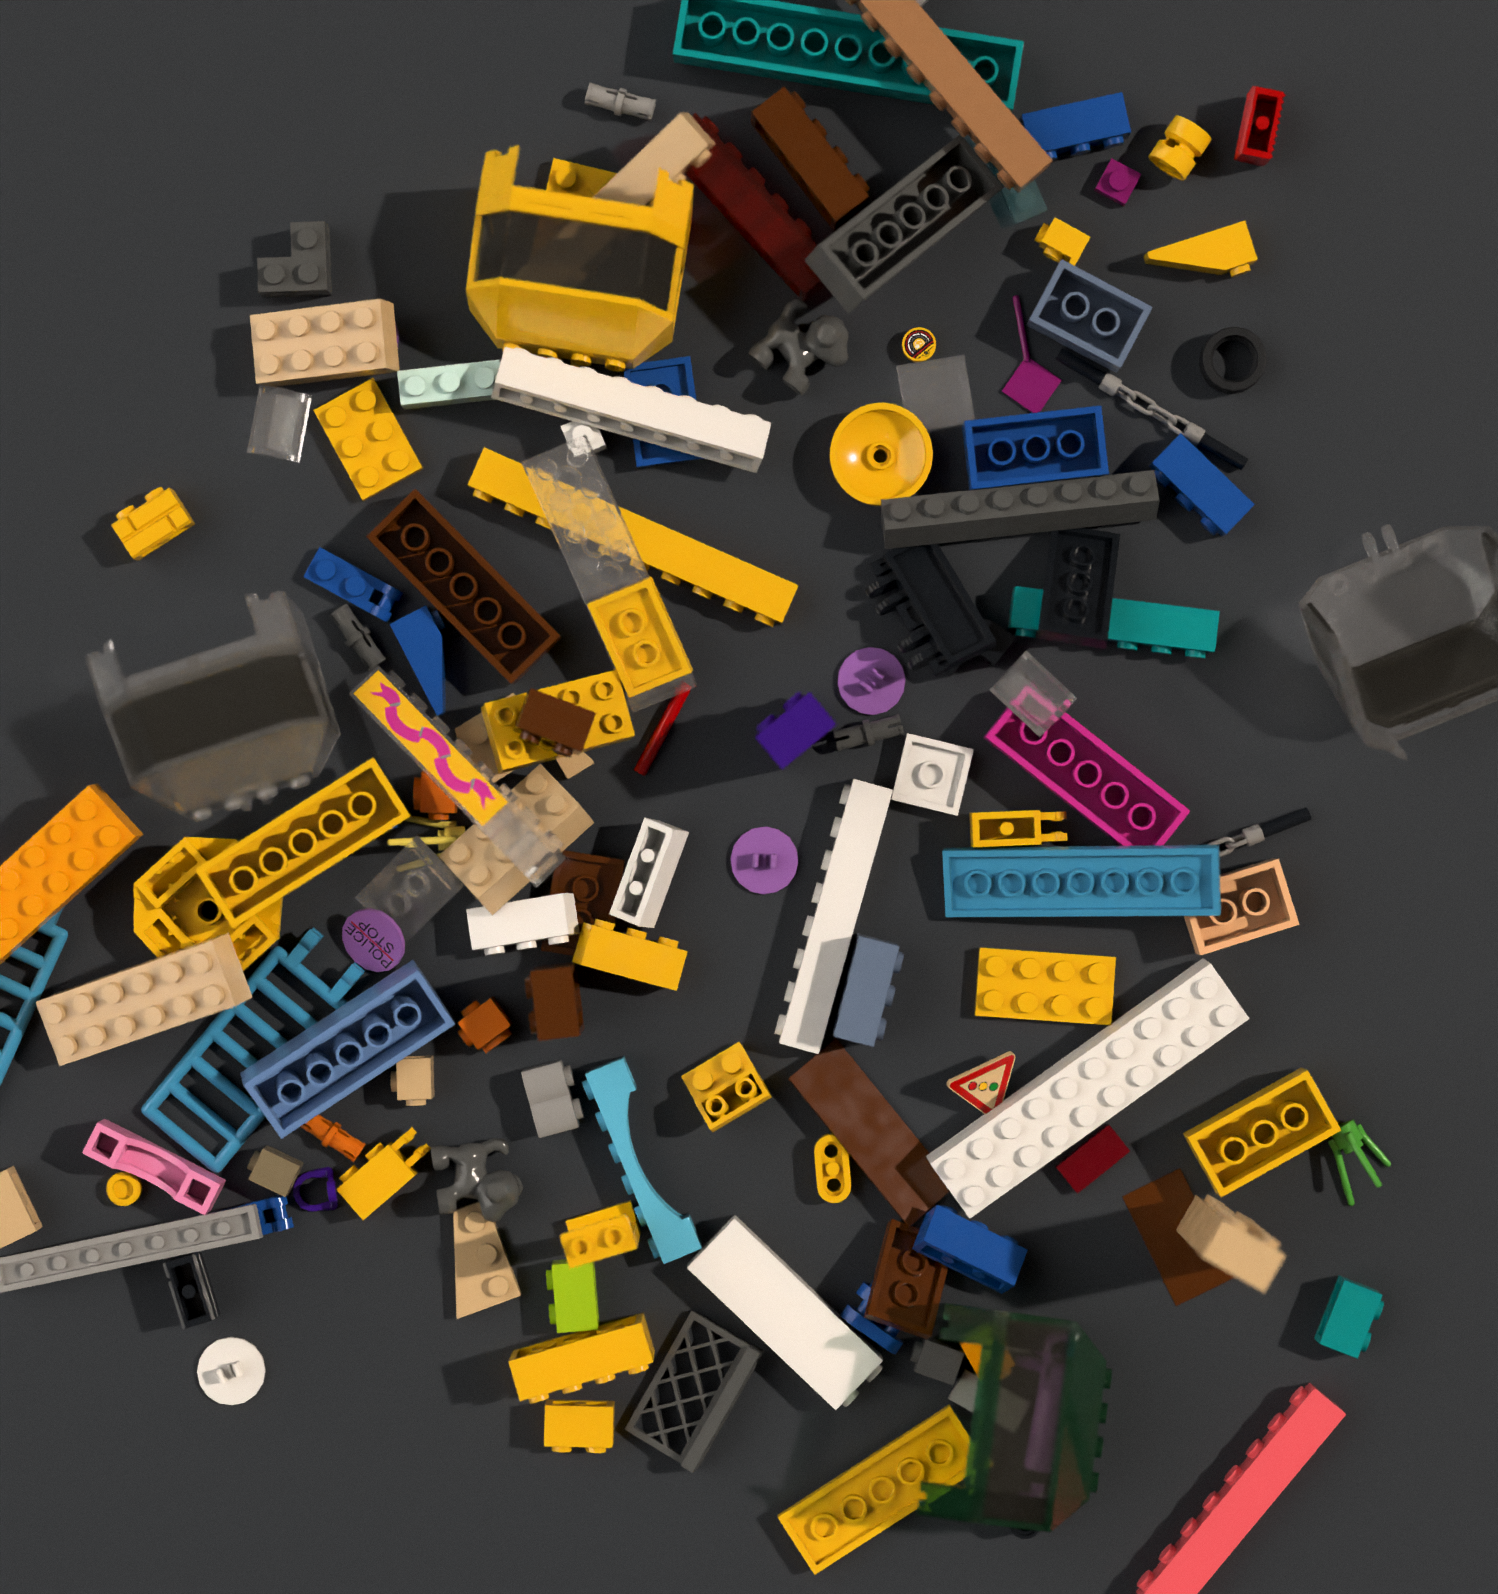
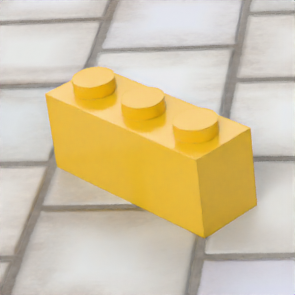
M595 919L594 925L583 922L572 962L677 991L688 952L677 948L679 941L659 936L658 942L646 939V932L628 927L626 934L614 931V923Z

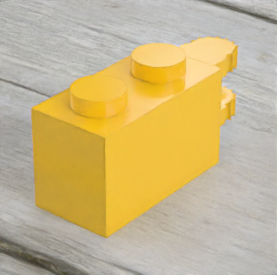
M413 1127L394 1143L391 1141L385 1147L381 1142L378 1143L365 1155L369 1160L360 1169L353 1165L339 1177L343 1183L336 1190L362 1220L366 1219L418 1173L413 1164L431 1149L427 1143L419 1146L408 1159L399 1150L401 1146L409 1143L415 1137L417 1132Z

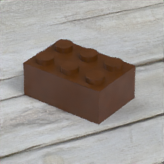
M567 962L533 968L530 971V975L525 978L527 999L533 998L534 1002L533 1011L529 1013L531 1034L537 1033L538 1041L580 1036L585 1028L577 963Z

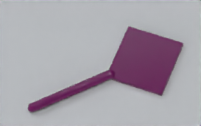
M1014 295L1013 304L1024 360L1001 392L1030 412L1038 413L1062 380L1030 358L1020 298L1018 295Z

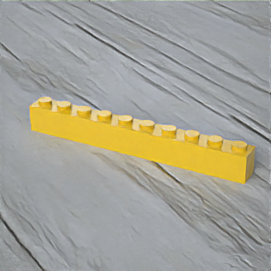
M485 447L468 482V486L474 489L472 496L490 504L493 498L506 503L504 510L523 517L525 512L537 517L535 523L551 531H554L556 526L568 531L566 537L584 545L587 539L600 545L598 551L610 557L617 558L619 553L631 558L629 565L645 572H648L649 568L652 567L663 572L660 577L661 579L677 586L680 585L681 581H684L694 586L692 589L693 593L709 600L712 595L725 599L723 606L741 614L744 608L756 613L755 620L770 627H773L775 622L783 623L799 586Z

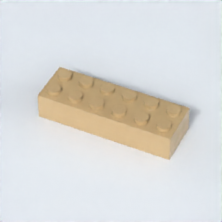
M226 933L57 992L36 1001V1005L59 1066L235 1007L253 997L230 935Z
M1208 1194L1205 1199L1195 1195L1176 1229L1202 1258L1264 1293L1286 1256L1278 1249L1281 1243L1264 1231L1254 1220L1238 1211L1234 1214L1224 1203Z

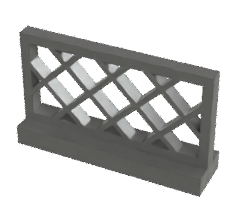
M692 1310L624 1430L681 1463V1466L691 1473L699 1469L765 1351L754 1344H749ZM694 1321L707 1328L710 1342L692 1346L689 1330ZM713 1332L723 1338L715 1340ZM685 1339L687 1348L679 1350L681 1344ZM730 1341L740 1347L733 1361L721 1364L716 1344ZM711 1345L716 1365L698 1370L693 1350ZM688 1352L693 1371L675 1376L672 1360L676 1354ZM730 1366L726 1375H724L722 1367ZM668 1369L670 1377L662 1379ZM717 1369L721 1381L720 1386L715 1391L704 1393L700 1373ZM694 1375L699 1395L681 1399L677 1379ZM671 1381L676 1401L659 1405L655 1390L659 1384ZM714 1395L708 1405L706 1397ZM651 1399L653 1407L645 1409ZM701 1399L704 1410L703 1416L700 1420L688 1423L683 1403ZM678 1405L682 1425L665 1429L660 1409ZM655 1411L659 1431L646 1433L636 1427L642 1414ZM697 1425L691 1435L689 1427ZM684 1428L687 1444L682 1453H679L669 1447L666 1433ZM661 1434L662 1442L653 1436Z

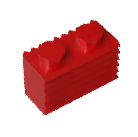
M1258 86L1251 87L1246 97L1234 155L1235 161L1265 166L1273 158V146L1276 144L1274 140L1277 138L1276 132L1279 130L1277 126L1280 124V112L1283 110L1281 106L1284 104L1283 99L1286 96L1284 92Z

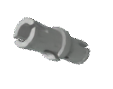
M590 82L585 97V104L614 111V115L621 116V114H626L651 121L656 99L627 93V89L624 88L619 90L610 89Z

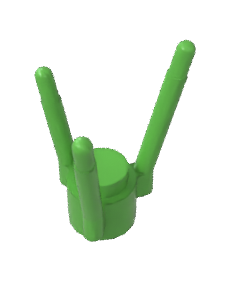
M1354 1119L1340 1124L1339 1127L1342 1131L1332 1136L1333 1139L1328 1141L1334 1153L1344 1194L1349 1206L1354 1205V1199L1341 1153L1342 1149L1345 1154L1355 1152L1377 1188L1381 1187L1382 1183L1361 1149L1364 1145L1363 1142L1386 1167L1391 1166V1162L1366 1134L1362 1125H1356Z

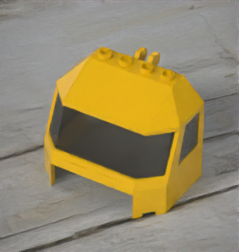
M519 146L509 147L508 154L501 155V152L497 150L486 152L477 200L466 294L469 311L496 347L503 349V352L505 347L512 349L522 348L543 358L570 359L571 366L578 368L596 363L605 365V368L608 370L623 372L625 368H636L669 345L673 340L692 224L694 185L685 180H678V183H675L668 179L669 172L659 168L652 207L513 186Z

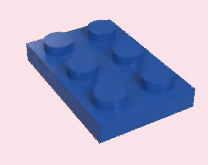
M690 356L643 362L634 369L625 368V371H623L624 378L628 379L631 383L645 387L655 386L666 393L676 396L686 395L696 400ZM633 438L637 468L705 459Z

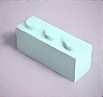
M491 360L397 371L401 406L406 410L495 400L491 398L501 361Z

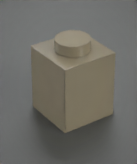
M267 1145L261 1152L257 1150L254 1152L247 1169L252 1171L248 1180L286 1197L290 1194L304 1162Z

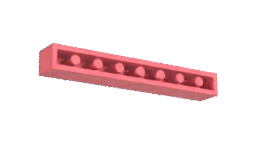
M1310 1382L1305 1388L1300 1386L1290 1397L1289 1402L1291 1405L1283 1414L1281 1412L1277 1413L1267 1426L1269 1431L1263 1439H1256L1246 1451L1248 1457L1240 1466L1234 1465L1224 1477L1226 1483L1219 1492L1213 1491L1202 1504L1204 1510L1196 1519L1190 1518L1184 1524L1180 1531L1182 1536L1175 1545L1170 1543L1164 1548L1158 1558L1160 1563L1153 1571L1147 1570L1140 1577L1136 1585L1139 1587L1136 1593L1198 1594L1345 1417L1346 1413Z

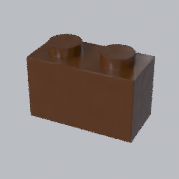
M530 688L525 696L513 731L520 733L519 739L533 745H539L540 741L553 746L551 751L571 758L572 753L579 755L582 752L596 712Z

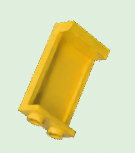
M629 1200L566 1219L568 1232L562 1233L560 1237L569 1268L571 1269L637 1249L641 1231L632 1201Z

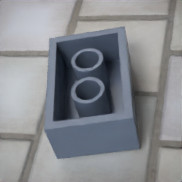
M1061 259L1026 326L1117 373L1122 367L1153 307Z
M857 933L832 1030L834 1037L874 1047L876 1039L882 1041L887 1023L885 1018H882L884 1006L891 1007L895 993L894 985H890L892 974L900 973L904 954L899 952L900 946L897 943Z

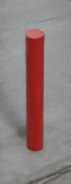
M683 680L680 681L641 754L634 771L646 776L693 687L692 685Z

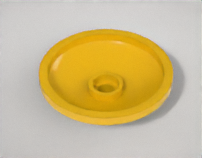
M890 403L868 404L848 414L837 427L830 446L831 469L838 484L854 499L873 506H881V500L911 497L926 481L933 460L931 439L923 423L909 410ZM877 451L885 452L887 455L886 461L883 463L876 462L874 453Z

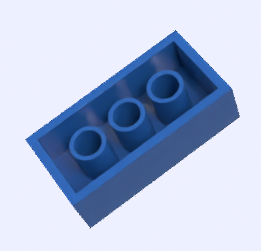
M1101 406L966 420L962 424L969 490L1109 474Z

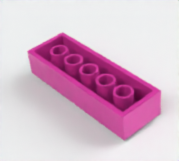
M1026 683L983 737L1120 846L1164 845L1190 812L1188 808L1029 683Z

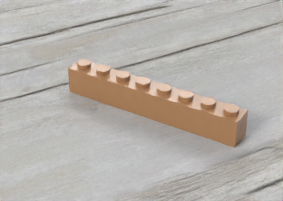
M845 0L850 6L855 3L864 13L861 15V18L867 27L873 32L878 29L886 39L883 43L891 55L895 58L902 57L908 64L906 71L918 85L922 82L931 91L928 96L933 104L940 111L946 109L954 118L951 121L953 127L962 137L968 135L976 144L974 147L976 154L986 164L990 161L999 171L996 174L997 178L1008 190L1013 187L1017 193L1021 192L1050 167L1053 160L915 0Z

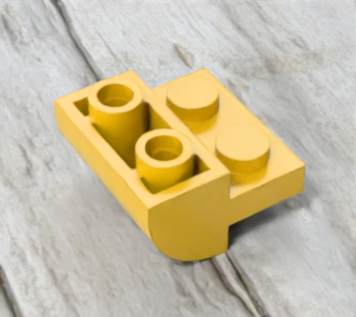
M740 1042L681 1076L712 1133L772 1098L767 1086Z

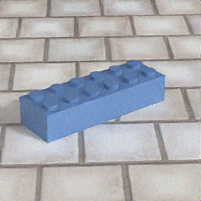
M411 960L240 1073L242 1083L282 1139L454 1026L455 1023L414 960Z

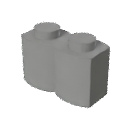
M562 1059L523 1069L521 1075L538 1137L542 1138L579 1128V1119L584 1118L580 1099H573L569 1086L575 1085L570 1065L564 1066Z

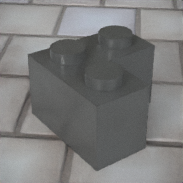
M325 221L290 222L291 257L257 258L258 293L263 298L332 296L329 226Z

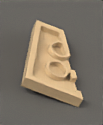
M479 1201L456 1209L453 1212L456 1315L457 1319L519 1297L521 1296V1291L496 1223L489 1222L483 1217Z

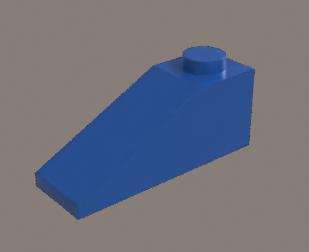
M426 605L396 620L390 626L436 715L441 716L446 713L445 637L441 631L446 628V625L437 609L431 611Z

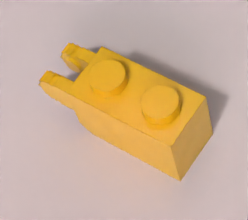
M1040 810L969 813L971 847L1040 845L1042 842L1067 841V833L1062 831L1041 834V820L1062 821L1067 819L1066 811L1040 812Z

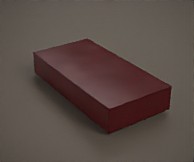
M1107 1124L1055 1167L1078 1194L1127 1155L1130 1150L1113 1128Z

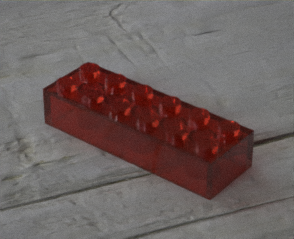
M695 112L692 117L716 144L709 150L712 156L702 166L696 169L693 165L685 174L796 296L806 302L824 286L823 282L805 262V259L817 248V245L810 236L812 231L800 218L796 221L791 218L787 211L789 206L776 192L771 196L765 189L764 184L766 181L753 167L748 170L742 164L741 158L743 156L738 149L729 141L724 144L719 139L720 137L717 134L719 130L707 116L701 119Z

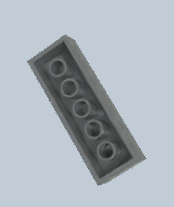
M959 134L818 245L805 259V262L849 314L987 204L1004 187L967 141Z

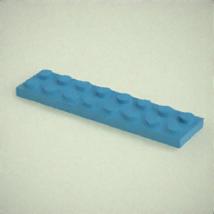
M1219 845L944 848L942 850L945 917L1221 915Z

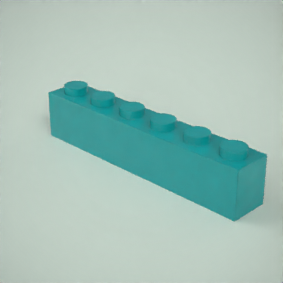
M1013 587L1008 628L1016 629V636L1036 638L1043 589ZM1113 598L1108 641L1118 642L1117 648L1137 650L1139 644L1151 646L1152 653L1171 655L1172 649L1185 650L1186 657L1205 659L1206 653L1215 652L1220 611Z

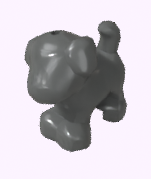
M793 298L785 305L779 319L771 325L768 335L750 348L748 355L754 362L767 370L773 364L774 355L772 351L778 350L789 364L788 370L782 378L783 383L800 396H803L810 385L809 379L805 375V370L815 360L820 359L833 367H841L846 364L849 358L847 353L849 331L846 329L843 321L833 315H821L812 321L807 333L801 331L793 320L797 312L807 309V303L800 298Z
M492 1138L482 1143L462 1144L460 1147L442 1145L431 1147L432 1163L435 1171H444L449 1167L451 1161L456 1163L453 1184L437 1190L441 1215L455 1212L457 1202L462 1198L476 1199L479 1201L483 1217L487 1221L495 1223L499 1222L503 1215L518 1203L519 1196L523 1190L520 1178L517 1175H513L510 1171L496 1170L487 1173L486 1169L488 1154L494 1151L504 1155L509 1153V1145L504 1139Z

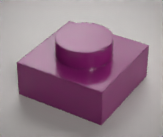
M1111 158L1094 191L1125 206L1141 173Z

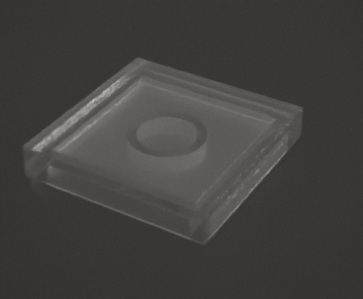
M965 355L897 365L903 408L912 412L923 423L927 431L961 426L966 420H975Z

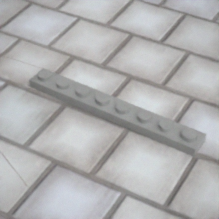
M257 1204L0 1257V1293L263 1238Z

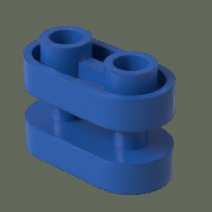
M863 1281L856 1291V1294L863 1299L858 1308L848 1303L840 1316L884 1349L896 1355L903 1345V1342L896 1336L900 1330L890 1326L884 1328L879 1323L864 1318L872 1282L869 1284Z

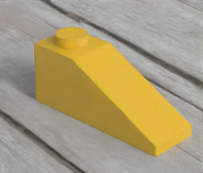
M1245 220L1148 251L1143 257L1145 264L1217 275L1230 272L1231 277L1250 272V265H1253L1258 260Z

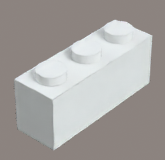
M644 818L611 907L610 915L640 927H655L689 832L660 820Z
M561 893L507 902L494 915L484 906L466 909L472 950H484L485 956L505 953L504 946L515 944L517 950L536 948V941L548 939L549 945L569 942L568 936L580 934L574 893Z

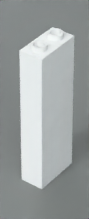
M735 1214L687 1263L688 1270L835 1410L841 1404L847 1407L858 1396L859 1392L856 1389L864 1380L871 1382L883 1369L880 1365L883 1362L882 1355Z

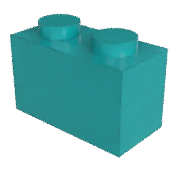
M1339 1275L1314 1339L1321 1345L1358 1359L1360 1352H1365L1369 1346L1372 1334L1368 1331L1373 1319L1377 1321L1382 1313L1384 1301L1381 1298L1383 1295L1373 1288Z

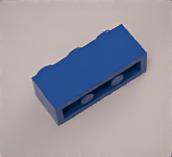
M1123 92L1025 113L1021 115L1019 120L1052 160L1057 159V154L1069 151L1071 156L1082 155L1090 152L1091 146L1103 144L1105 149L1123 145L1124 139H1127L1131 134Z
M1181 433L1148 465L1155 471L1156 482L1163 488L1169 485L1178 494L1175 497L1176 501L1188 512L1194 509L1202 517L1199 521L1200 524L1212 535L1216 533L1220 536L1226 535L1255 505Z
M936 1205L925 1214L912 1250L1001 1294L1015 1286L1028 1251L1019 1246V1243L1014 1238L1004 1235L999 1236L989 1231L985 1224L974 1220L969 1221L959 1216L955 1209L944 1205Z

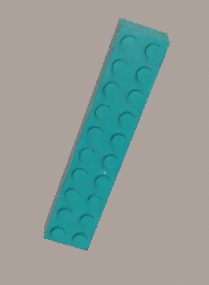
M681 0L673 49L674 63L934 105L928 96L931 91L923 82L918 85L906 71L908 64L901 56L895 58L891 55L883 43L886 40L878 29L875 32L871 31L863 22L860 14L774 0ZM939 27L1012 113L1024 41Z

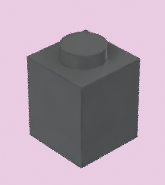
M930 1337L929 1339L923 1338L921 1343L915 1342L909 1361L914 1362V1372L954 1385L965 1353L962 1347Z

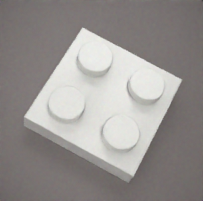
M907 733L891 800L958 816L974 749Z

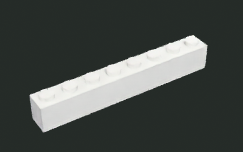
M504 348L491 395L493 399L757 473L763 459L771 422L764 421L759 416L753 414H739L730 411L722 405L711 406L697 402L690 396H676L666 393L655 386L645 387L634 384L624 377H610L599 374L589 367L578 368L564 364L563 361L557 358L536 356L522 348Z
M852 779L851 785L844 784L839 801L840 804L845 805L842 818L835 816L830 833L831 837L836 838L832 851L826 849L821 869L826 870L823 884L816 883L811 901L817 903L814 917L807 915L802 935L808 936L805 949L798 948L793 968L799 969L796 981L788 982L783 1000L790 1003L786 1015L779 1014L774 1034L780 1035V1044L816 1054L820 1052L889 807L892 789Z

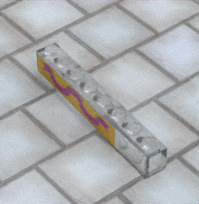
M380 666L376 667L349 695L521 873L537 887L566 860V857L559 850L563 843L550 830L544 834L537 827L541 821L528 807L521 811L514 804L518 799L516 795L504 783L498 787L491 780L495 774L482 761L476 765L469 758L473 752L460 738L454 742L447 735L450 731L449 727L437 715L431 719L424 712L428 706L415 693L409 697L402 690L406 684L393 670L387 674Z

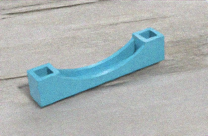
M622 1056L586 1071L585 1076L587 1080L582 1081L584 1090L589 1101L595 1099L600 1111L595 1113L596 1119L602 1132L609 1131L613 1143L608 1145L614 1162H621L626 1172L621 1178L628 1195L634 1193L639 1206L635 1207L634 1210L642 1227L648 1225L652 1238L647 1239L654 1258L661 1257L663 1264H666L702 1249L701 1240L690 1214L682 1215L666 1203L650 1184L639 1164L630 1136L628 1119L630 1092L635 1091L637 1086L625 1057Z

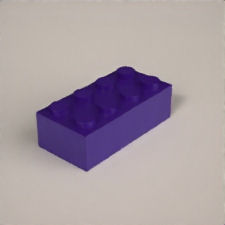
M799 691L783 704L786 712L778 718L771 714L756 727L759 732L755 736L756 741L780 770L837 725L811 692L803 696Z

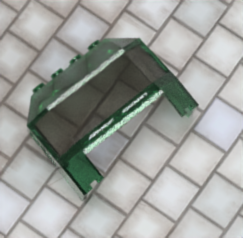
M945 1303L943 1319L950 1320L949 1329L941 1328L940 1339L982 1345L963 1487L921 1481L920 1491L927 1492L926 1500L919 1499L917 1515L1051 1532L1089 1501L1090 1492L1097 1493L1099 1472H1093L1094 1458L1101 1459L1104 1438L1098 1435V1427L1100 1423L1106 1424L1108 1403L1102 1402L1103 1388L1110 1389L1112 1369L1106 1368V1359L1077 1321Z

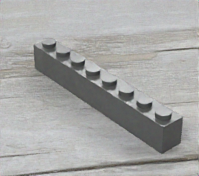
M1150 470L881 500V525L885 549L1156 520L1160 499L1155 471Z

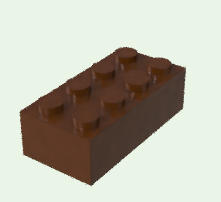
M784 86L751 111V125L827 224L836 232L867 208L869 199L867 191L870 188L859 173L853 176L846 165L849 161L837 145L833 148L829 145L825 138L828 134L816 118L812 121L808 118L804 111L806 105L795 91L789 93Z

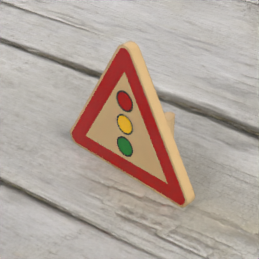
M1011 1051L1006 1052L949 1079L946 1085L986 1115L1004 1101L1016 1056Z

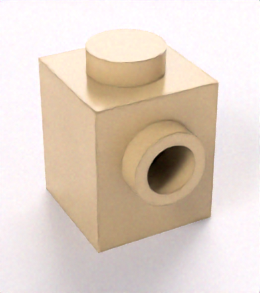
M433 1055L407 1056L396 1063V1071H391V1092H397V1100H406V1106L426 1105V1099L434 1097Z

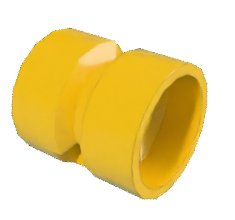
M1175 115L1164 132L1166 139L1157 142L1148 158L1166 174L1184 181L1196 164L1193 158L1201 157L1212 139L1206 131L1194 122Z

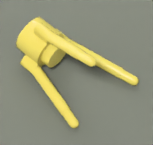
M411 815L405 821L444 830H438V837L388 839L387 844L389 846L438 844V851H443L465 832V826H457L456 821L429 820L425 817ZM441 853L400 864L398 869L403 871L441 861L439 858Z

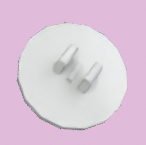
M227 1337L218 1339L205 1349L199 1359L197 1375L199 1384L208 1397L221 1404L236 1405L245 1403L257 1394L264 1382L266 1369L263 1356L256 1346L242 1338Z

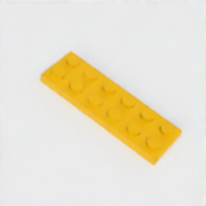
M949 1404L777 1516L814 1575H816L979 1470L987 1462Z

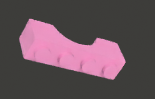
M107 1119L97 1122L82 1154L112 1169L122 1170L151 1182L166 1191L175 1201L203 1215L212 1210L226 1182V1179Z

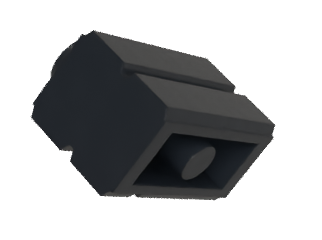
M202 1251L175 1256L162 1263L166 1278H170L168 1284L182 1329L215 1320L221 1314Z

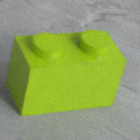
M567 1259L553 1260L552 1269L546 1270L547 1290H554V1304H549L550 1325L556 1324L557 1333L598 1330L600 1324L594 1262L570 1269Z

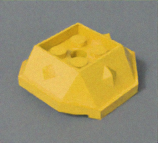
M184 837L134 883V933L156 957L229 933L244 971L280 939L283 897L232 928L195 871L199 866L238 843V839ZM206 901H212L217 905L218 914L213 920L206 919L202 914V906Z

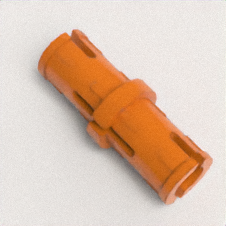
M320 1114L300 1126L321 1140V1145L326 1148L330 1146L353 1163L366 1145L343 1130L340 1123L337 1121L333 1123Z

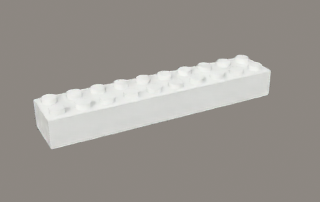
M1202 958L1115 1020L1111 1025H1108L1010 1095L986 1115H982L926 1155V1158L970 1219L1246 1022L1249 1017L1212 964Z

